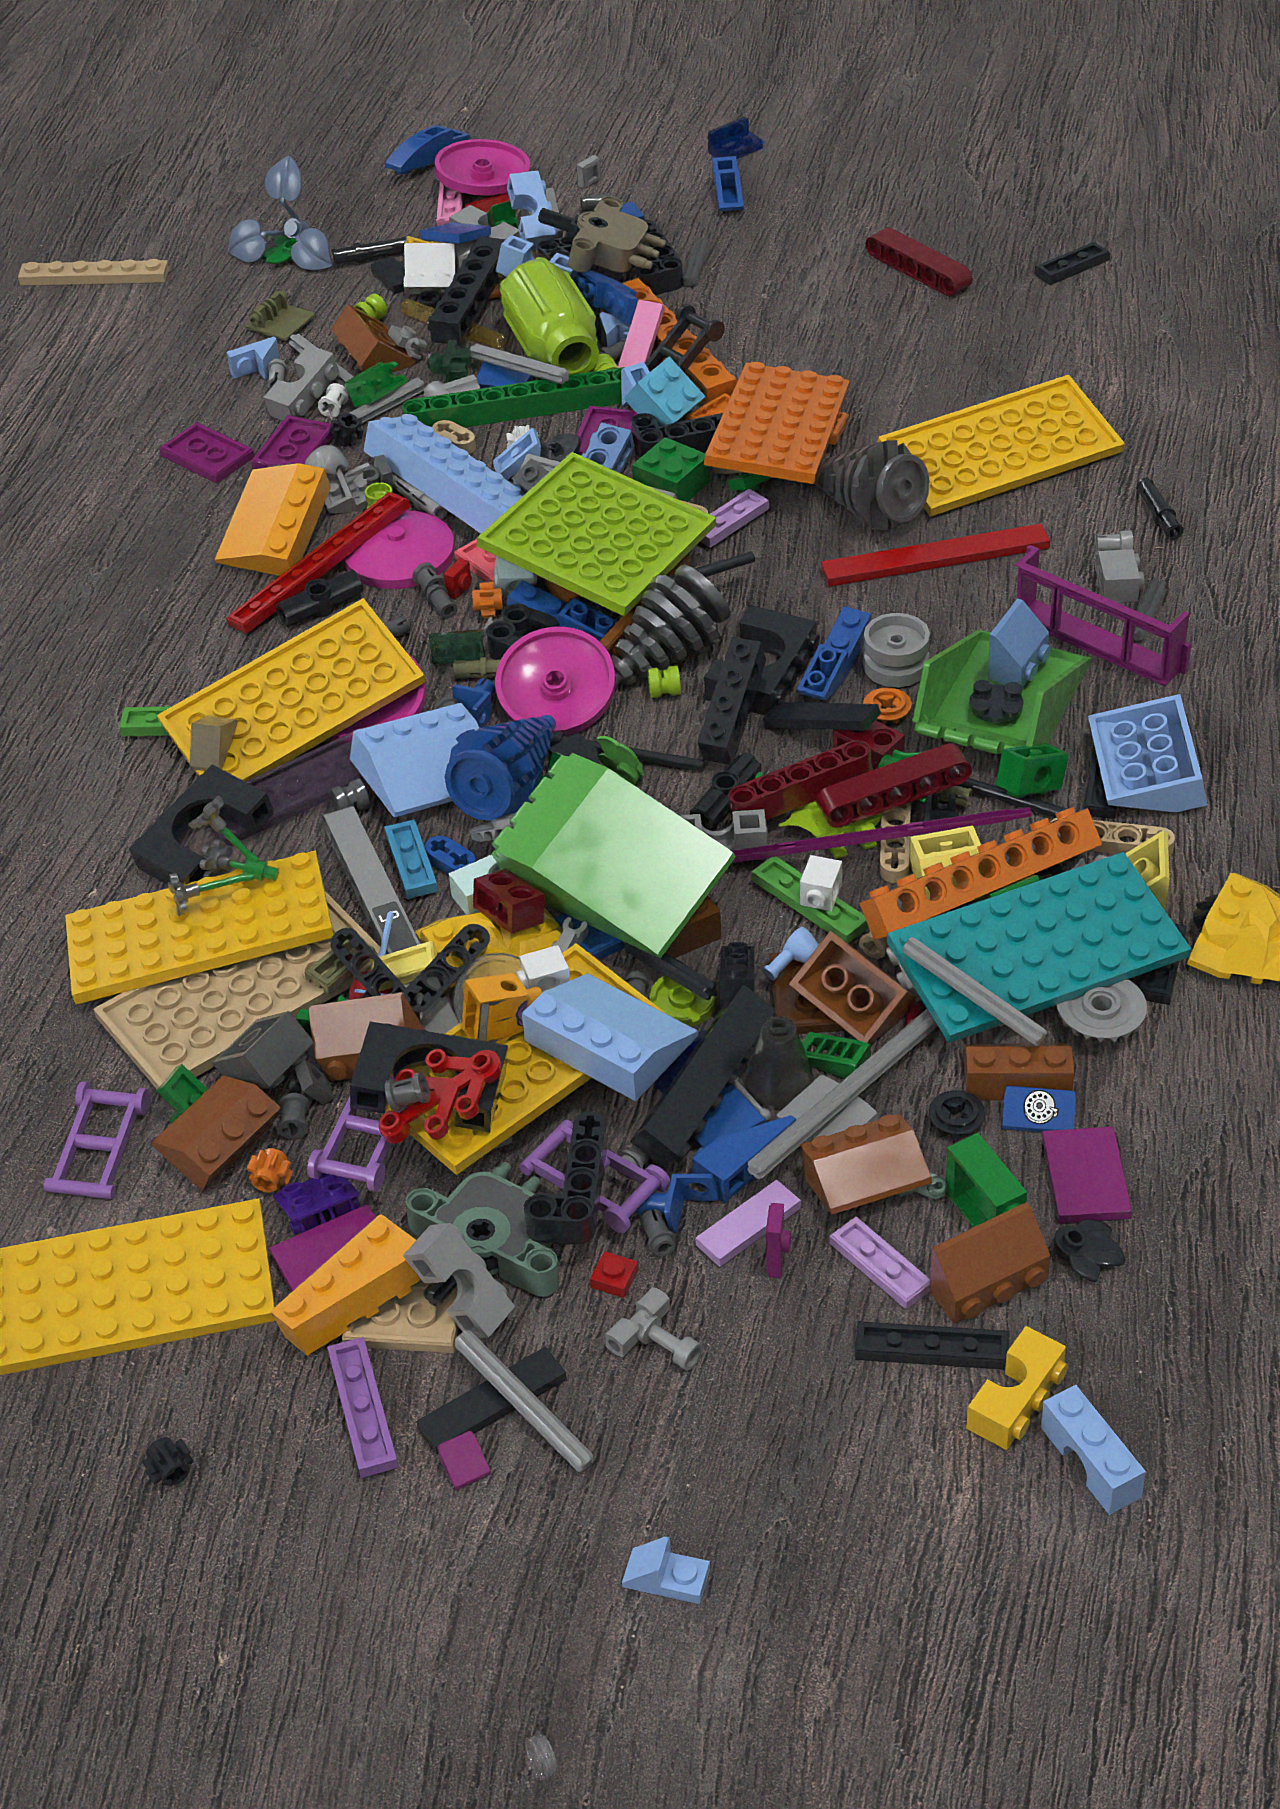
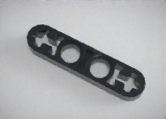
M469 924L463 927L403 991L409 1003L415 1002L419 998L420 993L424 995L420 1005L411 1006L419 1020L425 1018L484 955L490 942V935L483 926ZM474 938L479 940V942H474L469 950L465 948L468 940H473ZM448 956H456L462 960L463 965L453 967L447 963L446 958ZM432 976L442 980L444 986L433 988L427 983L426 979Z
M343 928L332 936L331 948L333 952L372 996H379V987L385 981L394 982V988L390 994L403 993L406 989L405 985L356 931L351 928ZM346 940H349L358 951L354 956L343 945ZM366 959H373V969L369 973L361 974L359 972L361 963ZM416 1000L415 1002H410L409 1004L414 1007L417 1004L420 1005V1002Z

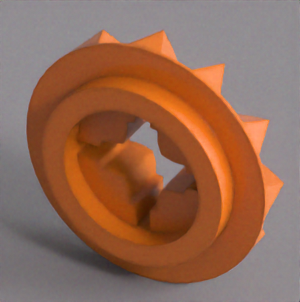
M895 688L873 690L866 695L863 704H878L881 714L876 721H882L884 725L887 722L897 724L899 719H907L908 713L912 710L910 697L905 692Z

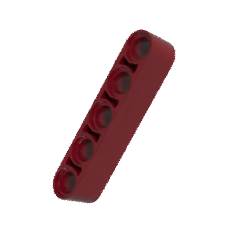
M886 227L866 239L867 252L873 258L946 296H953L972 284V274L965 265L890 227Z
M861 740L850 741L732 788L728 794L731 819H733V811L764 809L766 820L816 801L817 794L830 785L872 771L871 748L869 744Z
M949 743L830 785L817 794L816 804L828 825L839 828L962 784L972 774V767L959 747Z

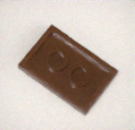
M769 953V963L780 953ZM792 960L778 974L777 979L772 981L777 1035L845 1031L843 1027L789 985L805 964Z

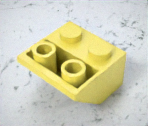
M973 825L910 837L909 865L916 878L925 876L923 869L942 862L943 867L951 865L950 858L963 852L969 851L970 856L979 853L977 846H980L981 843ZM979 864V872L983 876L984 871L982 866ZM952 875V883L957 888V881ZM925 887V895L930 900V892ZM989 893L974 900L990 898Z

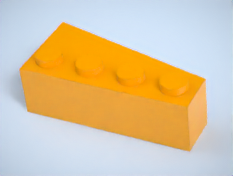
M378 1215L270 1311L285 1338L308 1356L347 1332L350 1323L359 1318L366 1317L368 1319L378 1313V1306L396 1295L401 1299L412 1292L410 1287L419 1282L421 1278L403 1255L414 1244L416 1239L384 1215Z

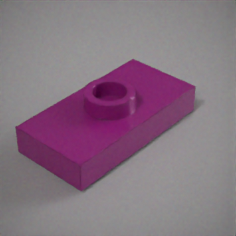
M771 1203L768 1209L766 1225L767 1275L772 1278H781L784 1253H790L791 1231L784 1229V1204Z

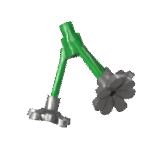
M217 796L212 803H208L203 809L204 813L190 822L188 826L195 829L196 827L200 828L203 825L209 824L217 833L221 831L247 859L245 863L236 862L234 858H231L232 848L225 845V842L217 839L214 841L213 847L204 845L202 848V854L207 859L200 861V868L206 870L203 877L225 874L226 870L233 869L243 870V873L199 886L197 883L184 886L179 881L177 873L169 874L170 882H168L170 892L175 894L174 901L178 916L188 911L186 905L188 898L199 896L200 892L254 879L263 881L264 878L276 881L278 878L279 868L268 866V862L259 860V857L253 854L225 827L227 823L218 815L220 808L224 805L220 796Z

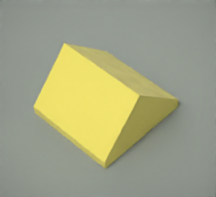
M1163 830L1125 854L1166 911L1170 880L1168 833Z

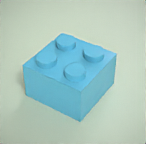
M669 356L642 378L623 399L637 414H651L655 417L658 425L662 426L680 422L704 399L705 395Z

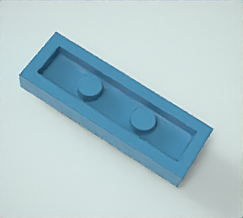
M415 819L384 826L385 835L406 898L410 899L438 892L437 882Z

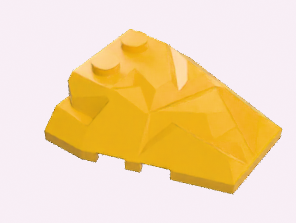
M1230 873L1205 919L1202 931L1195 942L1187 965L1218 978L1230 979L1232 973L1250 976V983L1262 985L1263 979L1280 981V895L1265 884L1238 873Z
M544 908L543 924L513 934L481 912L440 919L414 931L420 944L433 941L437 949V955L466 925L479 924L488 931L490 942L484 955L455 985L456 998L463 1006L465 980L509 973L516 974V971L521 970L519 956L551 947L554 941L559 940L563 929L547 909ZM476 938L468 940L465 948L469 950L470 946L476 941L479 942V940ZM448 956L446 958L447 963L453 967L463 965L462 960L456 956Z

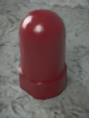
M912 1004L905 1019V1026L923 1012L919 1005Z

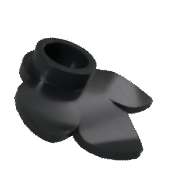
M1084 1220L1076 1227L1070 1225L1062 1226L1053 1237L1056 1254L1060 1258L1069 1261L1072 1270L1086 1280L1097 1282L1100 1276V1267H1114L1123 1265L1125 1262V1256L1121 1247L1109 1238L1112 1228L1104 1222Z

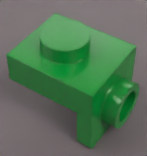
M743 473L727 480L730 491L742 490L744 492L747 489L754 491L758 489L757 484L772 477Z

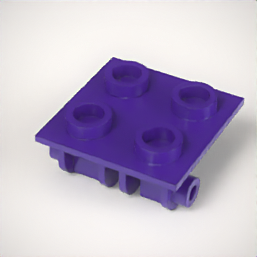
M322 1173L318 1179L311 1178L302 1183L288 1184L280 1192L273 1194L276 1202L291 1220L289 1224L294 1236L318 1226L314 1214H316L320 1225L326 1223L322 1213L323 1210H326L330 1220L335 1219L332 1206L336 1217L361 1207L357 1197L359 1192L347 1178Z

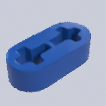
M434 836L425 843L424 847L430 865L447 876L459 868L476 862L475 856L471 851L448 837Z

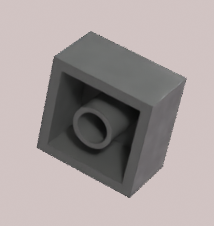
M286 1011L254 1021L212 1064L222 1076L225 1075L256 1084L260 1089L268 1088L270 1090L284 1080L285 1076L283 1073L290 1066L294 1067L306 1058L307 1053L305 1051L314 1041L290 1011Z

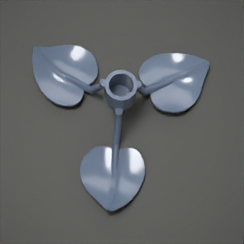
M287 156L273 165L267 172L265 188L270 197L274 199L281 198V204L292 218L286 221L282 231L261 232L260 223L256 220L249 219L240 222L230 235L229 252L242 261L255 262L261 259L266 251L267 244L263 238L264 236L283 235L298 241L291 248L292 259L298 266L308 270L330 268L333 266L328 239L325 234L319 229L310 228L307 222L299 220V215L295 214L286 203V200L296 201L302 192L300 169L293 157Z

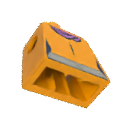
M513 973L465 980L461 1028L469 1039L495 1043L523 1032L522 1012L542 994V991L538 986L526 989L518 976Z

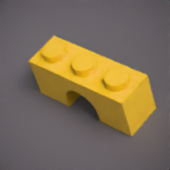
M1025 1326L1006 1355L1005 1375L1017 1380L1020 1384L1014 1387H1002L987 1379L968 1406L966 1429L1005 1450H1008L1015 1438L1021 1440L1029 1427V1418L1033 1412H1040L1043 1409V1401L1048 1399L1051 1386L1054 1383L1059 1385L1068 1370V1364L1065 1363L1066 1346Z

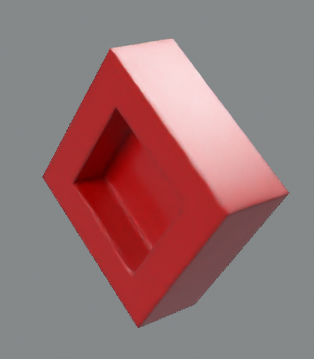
M461 558L444 573L445 587L448 590V596L456 600L472 584L469 561Z
M604 1251L590 1278L591 1288L625 1298L639 1271L638 1261Z

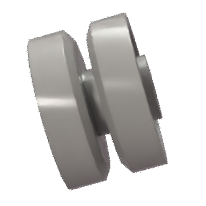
M904 613L884 614L871 620L864 631L865 651L863 668L866 675L875 683L886 687L899 688L911 686L921 681L924 663L929 659L930 631L927 624L915 616Z

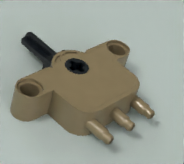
M612 196L601 198L593 212L576 214L574 218L546 208H542L538 215L540 223L568 232L567 237L573 239L568 267L577 272H587L593 264L617 272L629 271L633 265L650 270L653 265L652 261L640 257V255L657 259L660 252L644 245V243L664 248L666 245L665 240L647 233L648 224L644 220L621 212L623 202Z

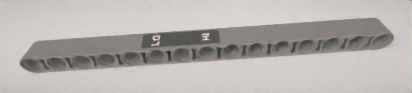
M350 806L322 815L327 836L379 946H381L386 917L389 911L393 912L394 916L386 953L390 954L419 945L420 942L355 808ZM432 976L426 979L431 987L441 988L437 977ZM411 982L405 983V987L407 988ZM420 993V996L417 999L420 1002V1004L424 996L422 993ZM446 995L425 1018L420 1020L426 1031L445 1034L459 1024ZM512 1136L503 1141L494 1149L511 1144Z

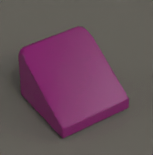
M472 1431L465 1432L438 1445L440 1462L455 1490L491 1474Z

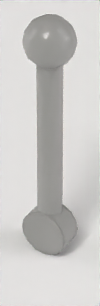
M737 1077L733 1085L764 1117L765 1122L769 1121L771 1112L758 1104L739 1083V1077Z

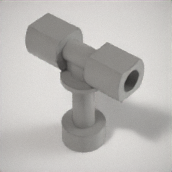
M652 1287L636 1303V1313L629 1320L621 1318L605 1334L606 1347L620 1357H624L638 1341L649 1344L653 1340L674 1353L673 1362L686 1371L696 1365L703 1352V1345L688 1336L681 1341L661 1328V1318L670 1310V1298L663 1291Z

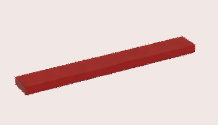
M391 492L387 493L228 615L226 620L229 626L243 633H249L276 612V604L299 594L305 589V585L309 581L320 578L409 509L411 506L408 499Z
M1041 523L821 561V570L828 587L1026 553V548L1029 545L1040 550L1049 549L1050 539Z

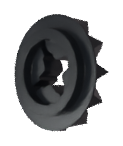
M953 1090L936 1096L930 1103L928 1115L931 1126L937 1127L940 1135L950 1133L955 1139L958 1134H964L969 1137L972 1131H980L985 1120V1108L982 1102L973 1094ZM963 1111V1118L950 1119L951 1114L956 1115Z

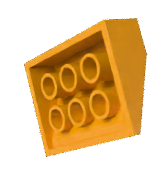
M296 463L252 470L217 552L215 562L278 576L303 558L331 489L325 468Z

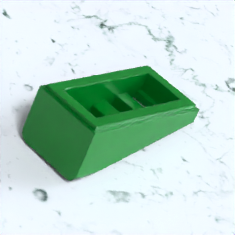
M809 1032L794 1053V1060L845 1079L871 1057V1044L854 1039ZM812 1044L817 1046L814 1052L808 1051ZM824 1049L828 1050L826 1054H821Z

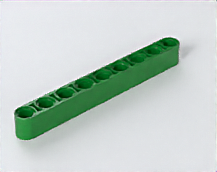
M625 367L568 375V382L563 384L541 379L416 398L404 402L402 411L403 414L416 416L417 420L426 426L432 427L438 421L448 420L466 428L588 409L589 406L603 407L622 404L621 370Z

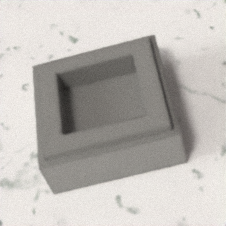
M592 155L577 164L579 187L585 189L601 179L599 157Z

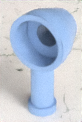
M800 927L789 937L783 951L769 965H766L762 971L767 978L775 981L778 974L792 960L806 963L819 944L806 928Z

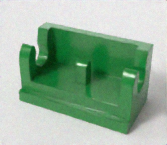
M394 361L384 364L383 362H378L344 382L354 406L373 403L407 383L405 375L395 376L392 372V369L397 367L398 363Z

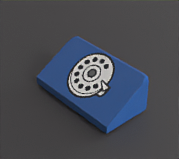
M1006 1086L1002 1129L1032 1132L1074 1129L1076 1092Z

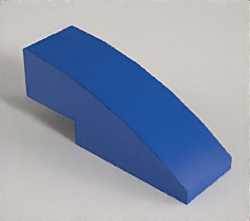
M736 156L712 158L713 181L719 212L743 210V196Z

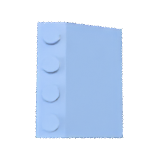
M1180 694L1088 716L1108 805L1167 812H1181L1208 805L1203 778Z
M457 703L353 731L350 760L392 816L398 817L453 801L446 789L444 777L450 759L451 748L458 743L456 738L461 733L472 729L477 730L479 726L464 705Z
M589 973L544 991L522 1012L524 1038L527 1043L634 1101L640 1098L698 1036V1031Z

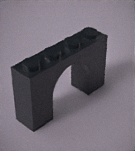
M750 605L739 622L740 638L759 641L765 652L780 658L776 662L764 666L750 712L766 715L775 705H780L781 702L785 701L787 691L796 684L798 673L801 669L804 670L806 668L809 655L812 651L815 652L817 650L820 635L817 634V621ZM715 659L704 676L705 700L711 701L724 663L723 660Z
M212 764L129 848L137 868L167 885L170 882L169 874L177 873L179 881L184 885L204 878L203 875L206 870L200 868V861L205 858L181 845L183 837L191 829L188 826L189 823L204 813L203 809L208 803H212L217 796H220L224 805L220 808L218 815L222 819L229 820L255 834L275 813L267 793Z
M370 1021L350 1084V1108L384 1114L388 1106L385 1082L390 1079L395 1081L397 1074L403 1069L428 1066L425 1060L428 1053L432 1050L441 1049L447 1056L471 1058L475 1053L482 1050H492L501 1059L500 1076L494 1082L484 1086L478 1102L479 1112L475 1117L468 1120L462 1119L457 1111L455 1117L456 1127L490 1133L507 1068L508 1045ZM449 1071L455 1076L461 1073L458 1071ZM469 1085L459 1091L458 1098L467 1094Z

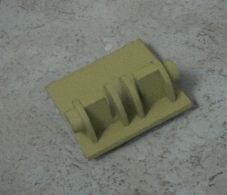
M282 290L275 291L270 298L266 299L257 309L250 313V322L245 325V328L287 341L292 334H295L316 314L288 305L287 294Z

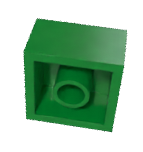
M664 437L632 464V474L634 480L650 487L675 493L678 500L688 502L710 483V466L704 465L705 453Z

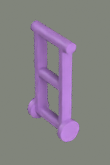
M81 1081L77 1086L75 1095L76 1106L79 1110L53 1178H46L44 1181V1191L114 1199L116 1187L112 1183L137 1115L145 1116L148 1113L151 1101L150 1090L140 1087L136 1094L92 1089L90 1082ZM94 1103L127 1107L116 1138L82 1134ZM77 1148L111 1151L100 1183L65 1180Z
M349 1097L324 1150L315 1149L311 1153L307 1165V1174L310 1178L315 1179L320 1178L322 1173L367 1182L369 1191L378 1192L385 1178V1166L382 1162L391 1143H388L380 1133L379 1121L354 1116L357 1109L350 1108ZM410 1104L402 1106V1109L396 1112L400 1113L401 1111L409 1107ZM347 1129L381 1136L367 1167L333 1160Z
M564 1120L519 1165L520 1170L525 1175H530L534 1172L563 1189L565 1174L543 1161L563 1141L571 1142L572 1122ZM607 1149L604 1170L610 1166L641 1184L621 1206L600 1196L599 1210L603 1212L606 1223L614 1231L625 1233L631 1226L629 1217L655 1190L665 1191L670 1186V1178L663 1169L656 1165H649L643 1170Z

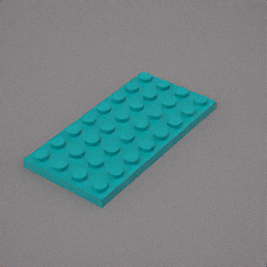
M1125 852L887 933L886 940L948 1043L1004 1023L903 953L902 948L911 937L923 943L1025 1016L1085 995L1091 989L1107 987L1188 958L1191 953V947Z

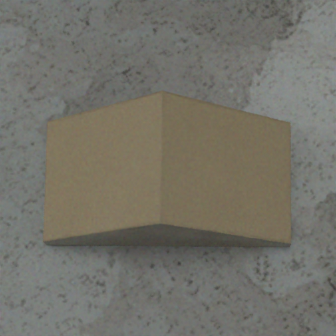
M206 716L192 723L191 769L206 771L212 764L222 769L237 726L236 719Z

